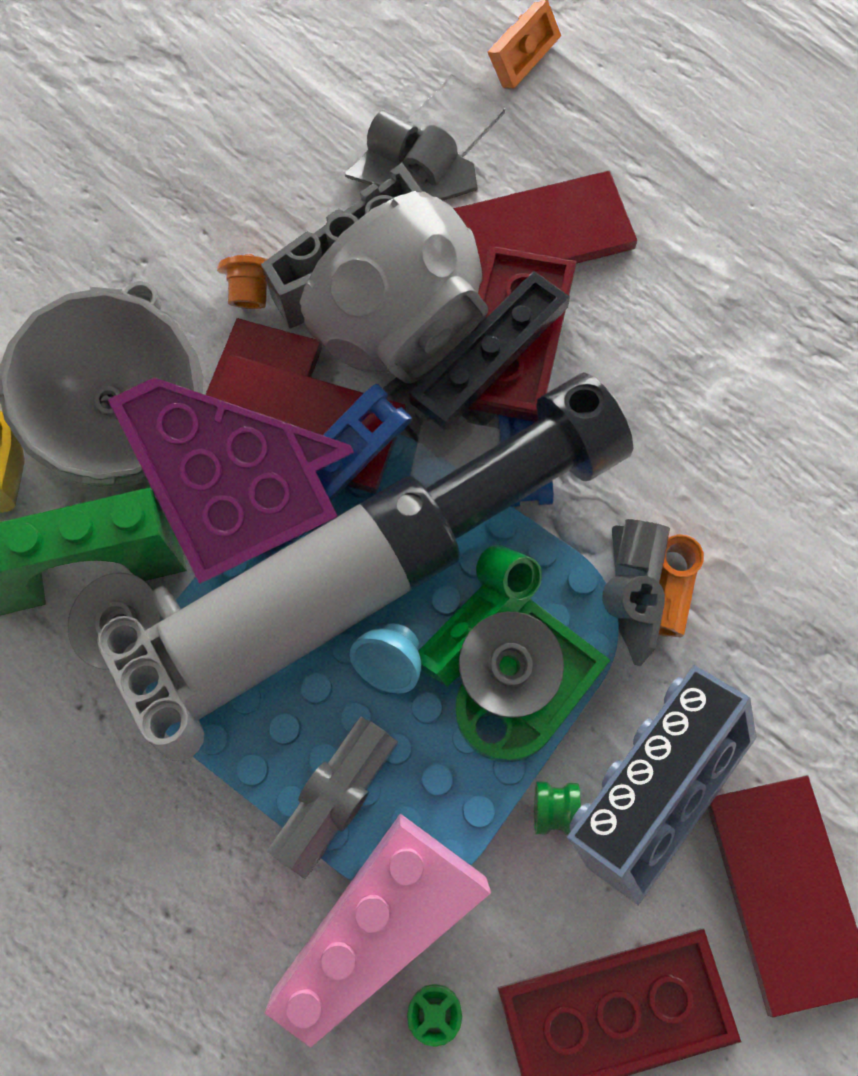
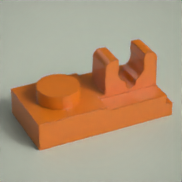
M548 0L534 2L487 52L503 88H515L561 37Z

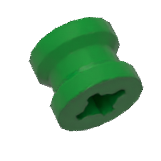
M536 782L534 795L535 835H546L551 830H562L566 836L569 835L572 818L581 807L578 783H567L563 788L551 787L548 782Z
M430 984L425 985L415 993L409 1003L407 1012L408 1027L414 1038L424 1045L432 1047L442 1046L453 1040L461 1028L463 1017L461 1005L452 990L444 985Z

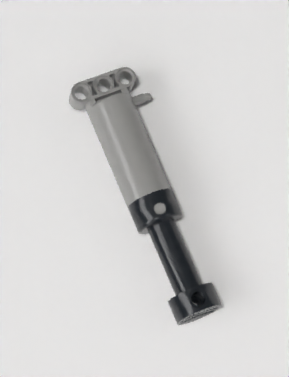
M585 372L578 374L537 398L536 409L539 419L537 422L425 488L413 476L404 477L182 609L166 587L159 586L155 588L152 596L163 620L147 630L144 629L137 619L130 616H119L111 619L103 626L99 633L98 647L143 737L167 759L184 761L191 758L199 751L203 744L204 731L199 721L201 718L457 563L460 556L457 538L568 471L582 481H591L630 457L634 449L632 434L617 401L594 376ZM136 642L135 646L130 651L123 653L126 647ZM158 681L153 691L143 695L148 685ZM181 722L180 728L173 736L164 738L165 732L172 724Z

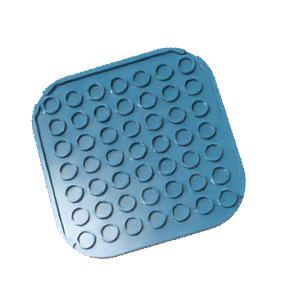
M399 434L377 493L407 476H413L426 488L453 472L456 468L442 458L438 460L427 448L418 442ZM346 486L331 503L337 516H340L375 494ZM512 506L456 539L460 550L457 563L199 720L204 731V739L199 751L193 757L282 828L300 804L298 798L309 778L323 762L331 760L340 747L341 742L345 740L360 717L371 721L398 742V745L368 787L369 794L361 809L343 832L338 831L321 858L351 881L400 813L465 862L472 865L489 845L600 687L611 668L617 650L619 623L618 618L610 615L605 609L602 601L603 590L606 585L605 580L586 557ZM324 524L300 535L291 543L287 541L199 584L195 577L176 599L181 609ZM493 545H503L535 559L541 567L542 580L537 592L530 599L610 659L608 665L547 744L533 756L516 762H498L488 759L473 750L461 735L455 710L457 694L462 684L461 677L456 678L449 687H446L421 670L418 682L411 691L400 694L389 693L365 681L354 669L349 654L351 646L361 635L370 630L384 628L385 625L391 623L400 624L410 629L418 639L419 647L417 650H419L482 586L476 574L477 561L483 551ZM158 681L146 687L147 694L155 689ZM488 715L478 721L476 732L483 741L496 743L506 735V727L500 718ZM181 722L174 723L167 729L166 733L169 737L178 731Z

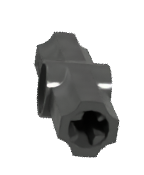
M360 717L345 740L341 742L340 747L331 760L323 762L309 778L298 798L300 804L272 842L267 852L286 867L306 879L325 854L327 847L338 831L343 832L357 815L369 794L368 787L392 754L398 742L371 721Z

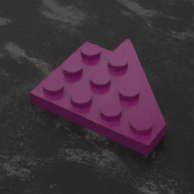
M156 377L108 399L199 584L338 517L316 472L354 454L351 445Z

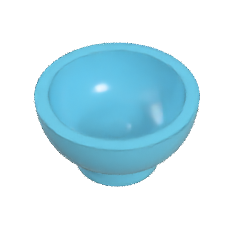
M391 623L385 625L384 628L370 630L361 635L350 648V660L356 672L365 681L380 690L397 694L406 693L416 686L420 677L421 659L417 650L419 642L416 635L403 625Z

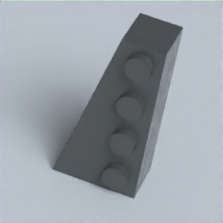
M403 163L390 171L391 178L383 184L377 186L373 183L360 192L361 199L347 210L342 211L338 208L326 217V225L315 233L306 231L261 264L271 298L289 329L304 323L305 318L301 312L302 305L300 304L304 287L317 262L337 238L371 209L400 195L414 191L417 193L423 192Z

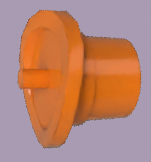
M252 254L227 257L217 264V271L225 274L228 281L229 305L245 309H261L266 307L268 285L261 264L267 259Z

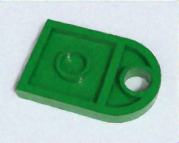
M531 599L524 604L519 613L530 615L544 623L557 638L563 654V678L552 700L532 714L511 718L498 716L481 708L469 696L463 683L460 685L456 698V720L461 735L477 753L498 762L521 761L539 752L610 662L609 658ZM510 657L501 659L499 666L502 673L507 676H513L517 671L516 662ZM488 715L500 718L506 727L504 738L496 743L483 741L476 732V725L481 718Z

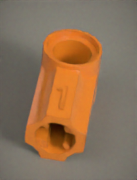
M677 534L668 538L659 583L665 594V604L658 635L681 638L685 633L697 572L701 569L704 562V552L701 545L694 538L688 535ZM676 552L680 554L686 561L687 569L685 571L673 569L666 560V553Z

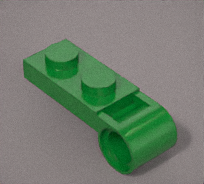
M493 545L484 550L476 565L477 578L482 586L418 650L421 659V670L446 687H449L456 678L460 677V651L465 638L474 626L483 619L497 613L518 612L537 592L542 580V570L535 559L503 545Z

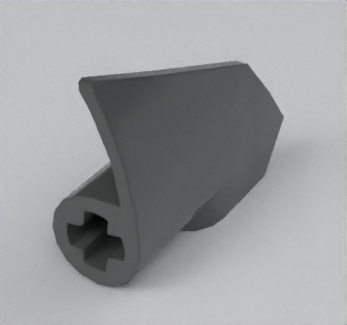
M385 110L379 111L370 124L367 133L368 150L353 166L344 172L345 177L368 185L374 183L380 186L391 178L390 171L403 163L423 192L442 201L478 190L474 163L458 155L457 144L447 131L435 125H429L422 132L418 130L417 126Z
M626 519L624 526L615 525L612 527L616 577L611 578L605 585L602 601L610 615L618 618L619 632L629 650L633 664L641 666L656 649L665 604V594L659 583L670 528L653 522Z

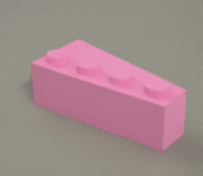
M400 813L274 987L265 1014L311 1048L490 895L491 891L486 876Z

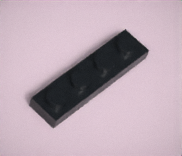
M533 271L409 393L410 403L446 431L568 308L570 296Z

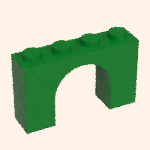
M144 488L0 522V616L46 605L42 572L65 564L86 561L114 562L125 566L133 575L144 581L187 571L183 550L152 488Z

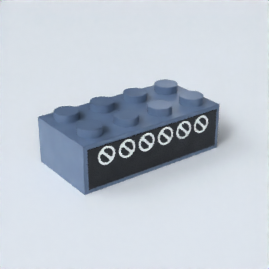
M693 665L684 679L678 677L672 682L664 697L665 705L654 720L648 718L641 724L633 739L634 747L623 762L617 760L609 767L602 780L603 789L591 805L585 803L579 808L570 823L571 832L567 838L586 867L638 906L757 738L751 698Z

